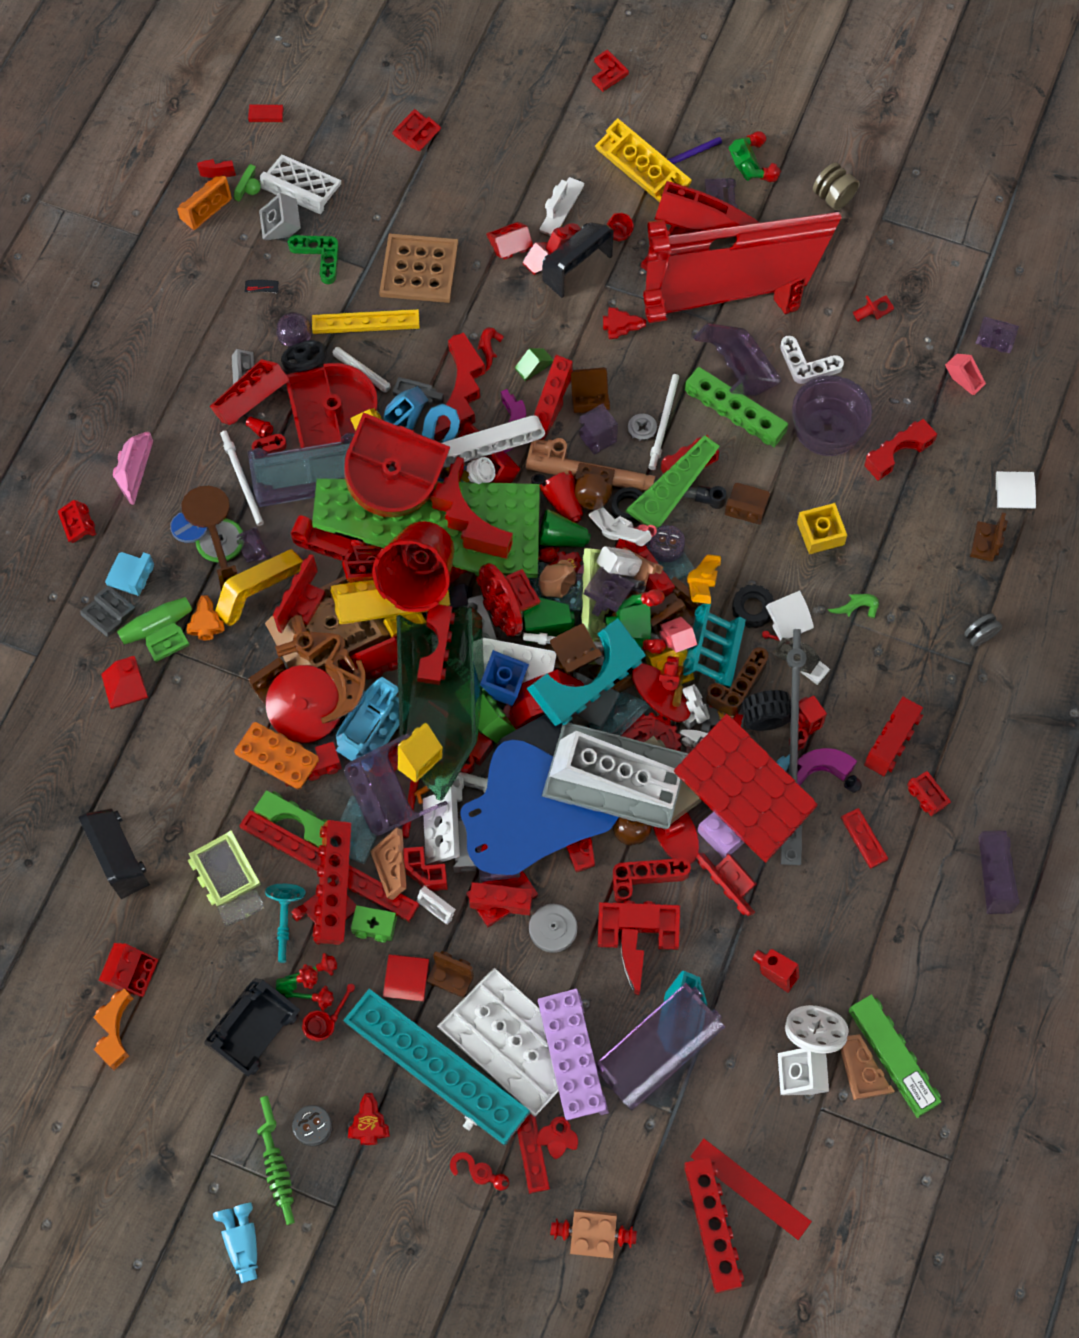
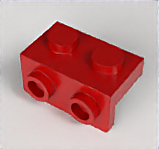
M928 771L917 778L913 777L909 780L907 785L908 791L919 800L923 811L928 812L930 816H933L951 803L950 799Z

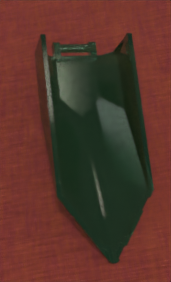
M460 607V609L452 610V613H455V617H460V621H454V624L449 626V631H452L451 643L447 642L446 644L449 656L448 661L443 663V668H446L445 680L441 679L440 685L417 682L420 658L431 655L438 646V638L435 632L427 627L426 624H416L402 615H397L400 742L404 739L407 740L412 735V732L417 727L420 728L424 723H427L443 747L442 759L424 774L421 779L439 801L444 800L478 740L483 688L480 682L484 674L482 616L472 607Z

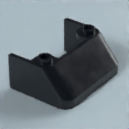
M593 222L584 224L581 230L553 253L544 257L542 261V281L563 298L564 276L592 253L599 249L608 258H612L613 229L605 224Z
M111 808L88 812L78 816L107 880L121 899L150 885L144 875L147 870L143 862L137 861L120 825V822L123 820L118 810L114 812Z

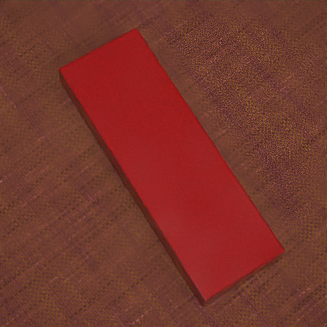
M859 808L841 816L842 822L870 869L889 859Z

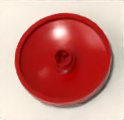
M299 665L286 669L274 679L267 692L266 711L269 721L274 729L286 736L288 740L300 743L318 741L329 735L341 719L339 718L324 724L321 721V718L329 715L336 709L339 701V692L332 678L321 668Z

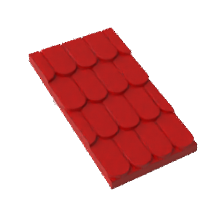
M728 714L713 727L674 769V773L765 863L768 862L818 805Z

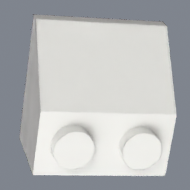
M802 1048L778 1053L781 1095H813L829 1092L826 1053H814Z

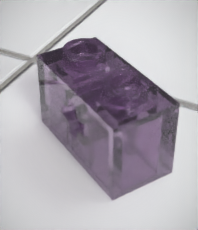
M984 317L975 344L997 349L1000 352L1011 353L1019 326Z

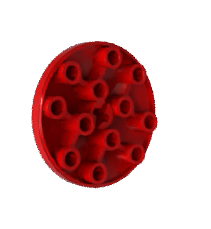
M491 563L481 566L476 580L481 587L485 599L483 600V605L492 614L493 624L496 627L499 626L507 636L513 637L520 634L522 631V612L540 604V599L531 587L526 574L521 569L505 576Z

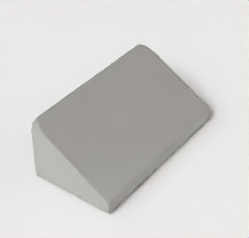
M236 349L232 354L233 384L254 366L253 352Z

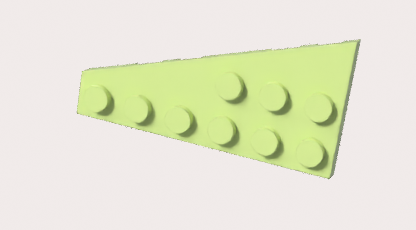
M584 549V573L582 575L583 608L581 619L592 640L600 642V637L597 633L606 626L603 620L604 615L609 612L614 588L612 584L613 573H608L603 569L604 567L596 563L601 550Z

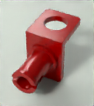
M867 295V305L852 313L857 322L871 314L877 320L892 312L894 307L887 295L874 302ZM882 302L888 304L887 309L884 311L878 309V305Z

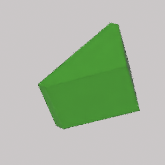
M529 348L515 366V370L527 381L553 363V359L544 348Z

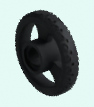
M306 340L298 342L284 351L281 356V362L283 367L290 372L308 371L317 367L325 360L327 350L320 341ZM291 359H296L297 363H290L288 361Z

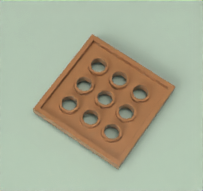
M389 234L380 285V297L450 303L459 244L458 239ZM403 249H406V250L409 251V252L406 253V254H401V253H400V251L403 250ZM419 251L426 252V254L423 256H420L417 253ZM437 252L443 253V256L436 257L434 255ZM400 264L406 265L404 269L397 268ZM416 266L424 267L422 270H415ZM435 267L441 268L439 272L432 271ZM397 279L404 280L401 284L395 283ZM416 280L422 282L420 285L412 284ZM432 282L439 283L437 287L430 286Z

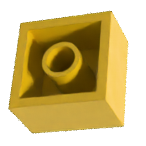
M835 503L799 512L797 524L809 554L845 545L847 533Z

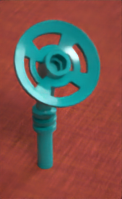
M282 883L268 886L265 889L267 897L279 901L281 904L280 927L277 928L279 963L286 962L287 941L289 940L290 930L288 928L289 904L304 898L306 894L305 889L298 885Z

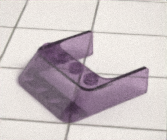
M707 323L693 337L695 341L708 342L715 345L717 351L726 359V364L733 369L735 377L739 381L729 390L732 394L756 396L782 381L753 337L743 328Z
M412 733L403 735L349 762L345 766V776L369 829L375 835L385 834L448 804L447 801H444L421 812H415L410 807L389 761L388 753L392 747L400 744L402 740H407Z

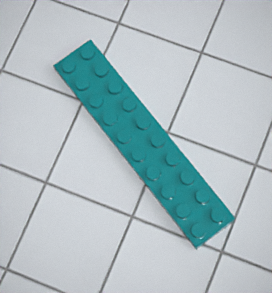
M368 989L343 1020L345 1024L504 1146L530 1114V1110L371 989Z

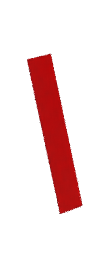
M704 1138L690 1156L694 1160L710 1157L711 1162H715L717 1175L714 1176L797 1240L801 1238L812 1222Z

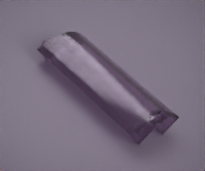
M685 983L596 1063L597 1072L631 1111L725 1028L720 1022L722 1016L715 1009L711 1011L700 999L703 995L695 986L691 989Z

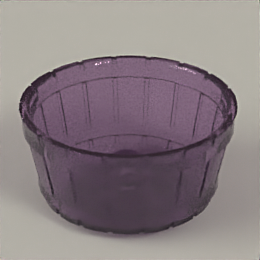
M821 376L808 381L798 390L793 400L792 417L797 437L807 449L823 456H836L849 451L865 434L871 423L872 405L868 395L858 384L840 376ZM830 423L832 425L831 428L833 430L825 431V427L823 425H828Z

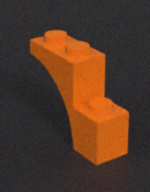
M125 989L117 991L111 997V1001L106 1006H101L93 1017L109 1034L96 1043L94 1050L113 1070L129 1057L120 1039V1021L126 1007L133 1000V997Z

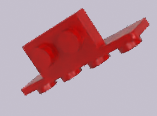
M698 853L696 855L698 864L712 874L710 876L711 879L725 889L723 891L724 894L738 904L737 909L743 915H753L755 911L743 897L757 884L731 854H728L715 866L704 853Z

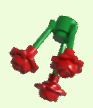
M323 953L321 963L316 964L315 967L312 968L311 965L304 964L299 973L278 978L276 980V990L280 994H285L286 998L312 999V1001L318 1002L321 1011H324L328 1006L332 1005L334 1000L333 992L329 991L327 986H324L319 993H313V995L294 993L293 990L297 988L296 982H303L305 988L312 989L318 980L317 971L324 970L330 976H333V971L337 969L335 957Z

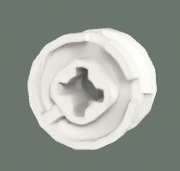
M481 457L472 460L467 465L466 472H469L468 478L472 483H489L495 477V468L489 458Z

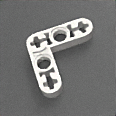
M785 336L782 339L780 348L795 382L804 384L838 374L842 371L844 361L840 356L834 355L806 363L797 340L793 336ZM786 343H789V345H792V347H791V350H792V351H791V352H790L789 346L786 345ZM795 356L798 357L800 361L798 363H793L790 360V358ZM819 366L823 369V372L817 373L813 368ZM799 372H801L802 374H805L804 377H802L801 375H798Z

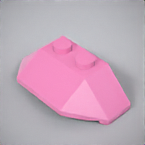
M150 432L133 436L123 445L122 451H119L118 465L113 470V477L117 485L132 505L135 504L153 444Z

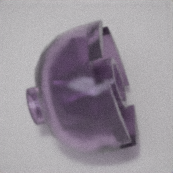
M289 312L279 319L276 327L277 338L282 345L284 344L289 348L292 345L309 340L310 337L312 338V326L308 318L303 314Z

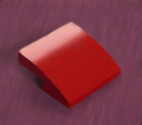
M414 109L393 130L392 134L406 145L420 152L441 130V127L430 117L426 119Z
M389 954L383 997L424 1001L429 958Z

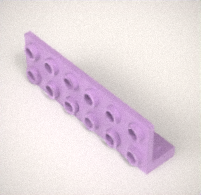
M578 989L539 998V1009L565 1119L571 1120L598 1112L600 1115L608 1114V1107L604 1092L601 1089L583 1015L584 1008Z

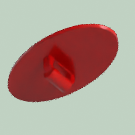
M640 664L632 670V679L635 687L643 699L655 711L675 722H684L689 718L690 711L686 704L688 701L682 692L679 707L673 706L675 690L669 691L663 687L662 681H659L661 673L659 669L648 664Z
M685 813L670 824L668 829L653 826L661 847L672 859L683 858L688 860L690 864L696 860L699 850L698 836L688 813Z

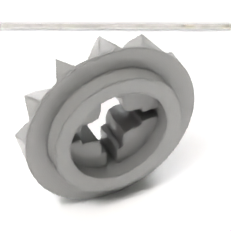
M637 414L629 420L628 431L633 438L635 437L639 441L642 439L648 440L650 437H654L657 431V423L648 414ZM639 425H646V430L642 429L639 431Z

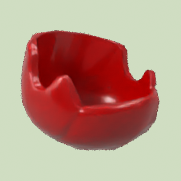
M623 212L613 214L607 223L614 231L613 240L618 242L627 240L634 229L632 218Z
M315 1010L309 1012L303 1019L302 1030L309 1040L320 1042L326 1040L334 1032L335 1021L330 1018L327 1012Z

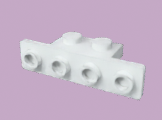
M569 177L567 181L561 180L559 185L554 187L553 196L551 199L548 198L545 204L547 217L540 227V232L551 236L554 229L562 226L584 187L583 182Z

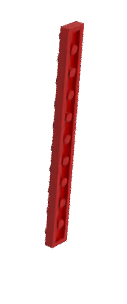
M249 810L241 822L240 829L317 871L318 865H321L318 847L255 812ZM329 858L330 865L336 867L337 862L333 858ZM349 865L348 889L389 912L396 913L398 917L407 922L411 921L420 906L419 903L401 893L393 900L388 899L381 882Z

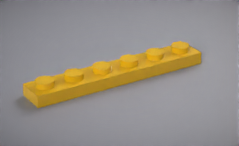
M419 309L312 315L313 334L420 329Z

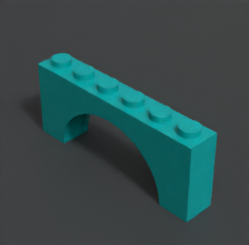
M618 618L597 633L603 644L604 661L601 671L594 681L585 686L570 687L558 683L547 673L527 688L555 726L560 723L563 726L573 719L571 715L574 712L577 714L587 708L585 704L588 701L592 703L601 696L599 693L603 689L608 691L615 685L613 681L617 678L620 681L629 674L627 672L628 669L632 667L634 670L643 663L641 659L646 654Z

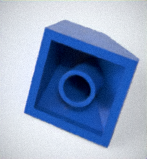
M493 650L480 685L495 700L513 706L529 664Z

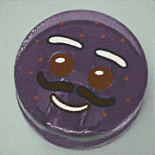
M671 525L657 528L656 535H653L650 540V551L657 560L673 562L679 559L684 552L685 537L680 529Z

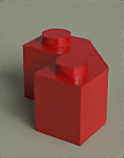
M423 846L403 848L405 870L409 877L420 886H425L431 891L448 890L445 864L426 865Z

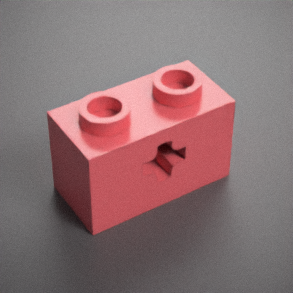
M682 617L660 624L662 631L659 634L661 639L675 653L697 645L693 628Z

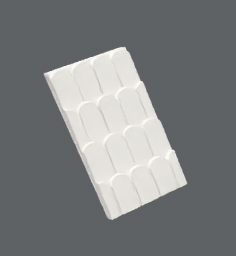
M493 968L437 1027L507 1093L529 1109L533 1116H536L559 1091L540 1009L499 971Z

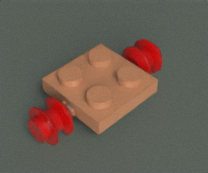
M574 1209L573 1226L570 1227L567 1219L564 1223H559L558 1218H556V1222L551 1223L550 1235H554V1240H556L557 1236H562L565 1241L570 1233V1236H572L570 1254L613 1258L614 1241L618 1238L620 1247L624 1243H628L631 1248V1244H636L637 1231H633V1226L630 1230H625L624 1225H622L617 1233L615 1231L616 1213Z

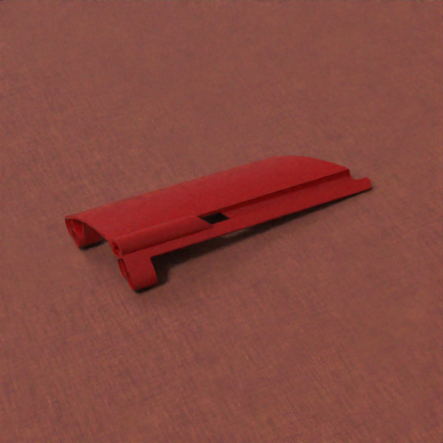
M839 212L676 235H669L665 220L648 222L649 248L646 290L643 291L645 314L648 322L667 321V313L773 293L775 289L803 275L806 276L804 286H807L842 216ZM737 237L735 244L730 248L709 250L711 243L716 239Z

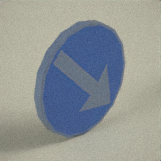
M182 512L178 513L170 523L173 537L184 543H193L200 540L208 530V527L194 526L186 521Z

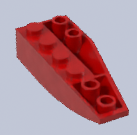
M666 181L654 219L657 221L665 220L666 224L696 232L760 223L738 208L716 197L670 181Z

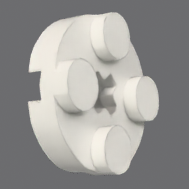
M695 685L683 688L685 697L689 699L686 702L687 707L691 713L695 712L694 716L697 723L701 724L710 719L709 711L706 704H703L701 699L703 697Z

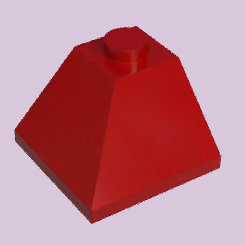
M135 656L115 661L101 674L111 709L148 698L140 666Z

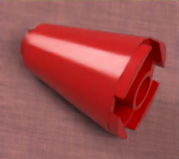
M568 471L569 474L567 475L565 472L549 478L546 480L547 484L544 487L541 484L539 486L540 492L560 515L575 523L582 520L583 512L575 496L576 483L572 471Z

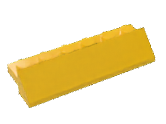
M618 118L606 130L607 134L595 145L601 154L658 202L661 200L666 181L688 188L692 182L687 175Z
M373 580L331 586L330 591L335 602V612L340 624L420 613L400 610L394 607L395 605L387 599L384 600L377 591ZM449 590L439 602L440 605L450 606Z

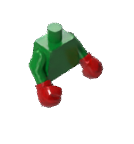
M762 131L754 132L745 138L736 139L728 148L736 167L747 181L752 178H760L767 182H776L781 173L780 168L777 167V164L771 163L769 167L761 169L752 149V146L760 148L766 142L767 137Z
M653 589L643 594L631 595L621 603L620 607L616 608V616L606 617V626L618 618L640 648L652 654H662L666 649V642L662 639H648H651L650 606H657L664 602V593L661 590Z

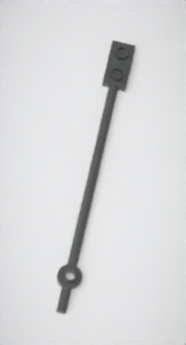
M793 629V649L789 651L786 657L787 664L792 668L789 775L796 783L800 668L807 660L805 652L801 650V629ZM799 655L800 661H795L793 656ZM802 825L781 846L780 865H801Z

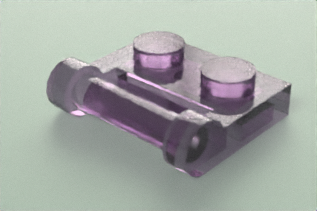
M705 179L706 194L724 201L723 187L728 188V204L738 208L735 201V179Z

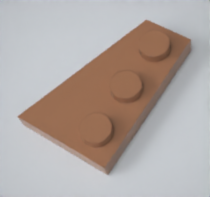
M860 1034L847 1036L846 1044L841 1048V1053L853 1100L894 1093L893 1087L889 1086L883 1071L876 1065L872 1058V1053Z

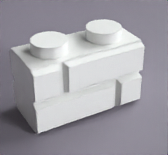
M604 546L596 563L604 567L603 569L608 573L634 577L640 569L642 560L630 550Z

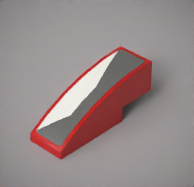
M622 928L621 953L625 973L635 995H639L644 951L636 950L638 930Z

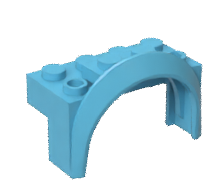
M383 677L376 680L365 691L359 705L352 712L348 713L336 734L338 745L336 751L368 772L411 707L396 696L400 688ZM369 705L372 706L373 708H375L376 710H378V711L380 712V714L377 713L376 711L372 710V709L369 708L368 706H369Z

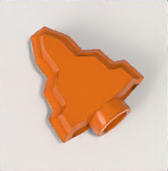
M203 595L197 603V611L192 615L191 622L187 624V634L198 636V639L208 641L212 640L214 635L224 632L225 628L224 622L220 620L219 615L214 611L213 603L209 596Z

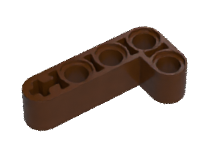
M759 647L751 652L730 689L718 683L711 684L707 690V704L729 716L737 715L742 708V701L749 697L766 668L769 656L767 650ZM711 694H718L719 696L714 697Z

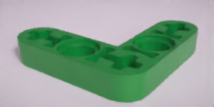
M295 235L288 239L290 252L295 254H321V281L324 284L334 283L337 276L338 240L332 236ZM312 242L318 243V246L315 248L309 247V244ZM331 257L334 261L326 263L325 259ZM327 269H330L329 277H326Z

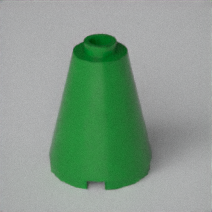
M547 509L542 519L538 545L584 547L585 544H589L591 534L588 533L587 528Z

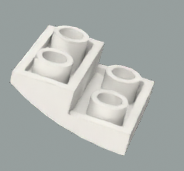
M996 472L997 508H1036L1034 472Z
M800 591L769 603L766 606L774 622L772 627L780 642L792 638L793 629H801V633H804L814 628L809 609Z

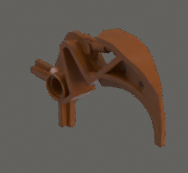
M295 615L291 618L295 631L293 641L275 646L277 655L282 657L297 652L300 657L312 661L330 646L336 644L325 663L326 672L337 686L339 701L332 713L321 718L322 724L334 721L352 712L361 702L366 690L364 667L361 660H356L358 670L355 668V664L349 657L348 650L345 649V641L342 636L334 633L307 631L302 615ZM303 640L309 641V644L306 646L300 645ZM344 659L349 668L353 670V674L339 668L338 660Z

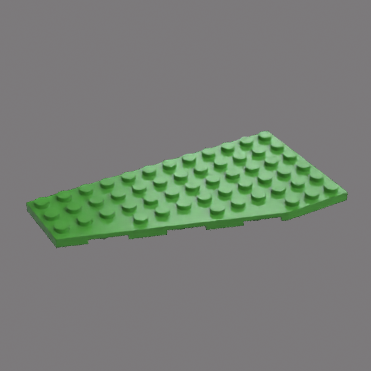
M317 478L312 521L314 528L334 534L336 532L362 539L365 543L384 548L410 524L420 521L432 522L445 529L453 541V567L474 572L476 576H479L481 566L491 563L505 576L523 569L527 578H538L540 484H477L459 482V488L465 502L478 517L496 528L513 533V545L508 558L505 559L463 548V540H461L462 531L448 528V521L445 519L446 512L433 509L430 498L421 508L408 515L383 517L361 507L351 496L345 479Z

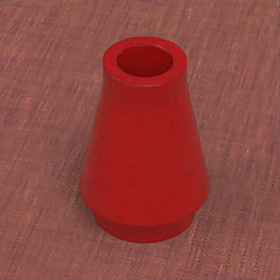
M252 416L246 420V426L260 438L271 436L273 426L270 422L253 418Z

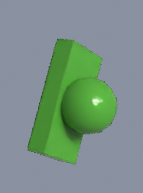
M248 165L234 190V200L240 202L245 192L249 195H256L260 192V182L254 178L256 166Z

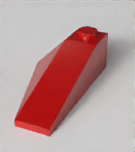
M466 422L458 437L479 432V430L470 422ZM504 451L483 456L489 458L495 468V477L489 483H512L520 468Z

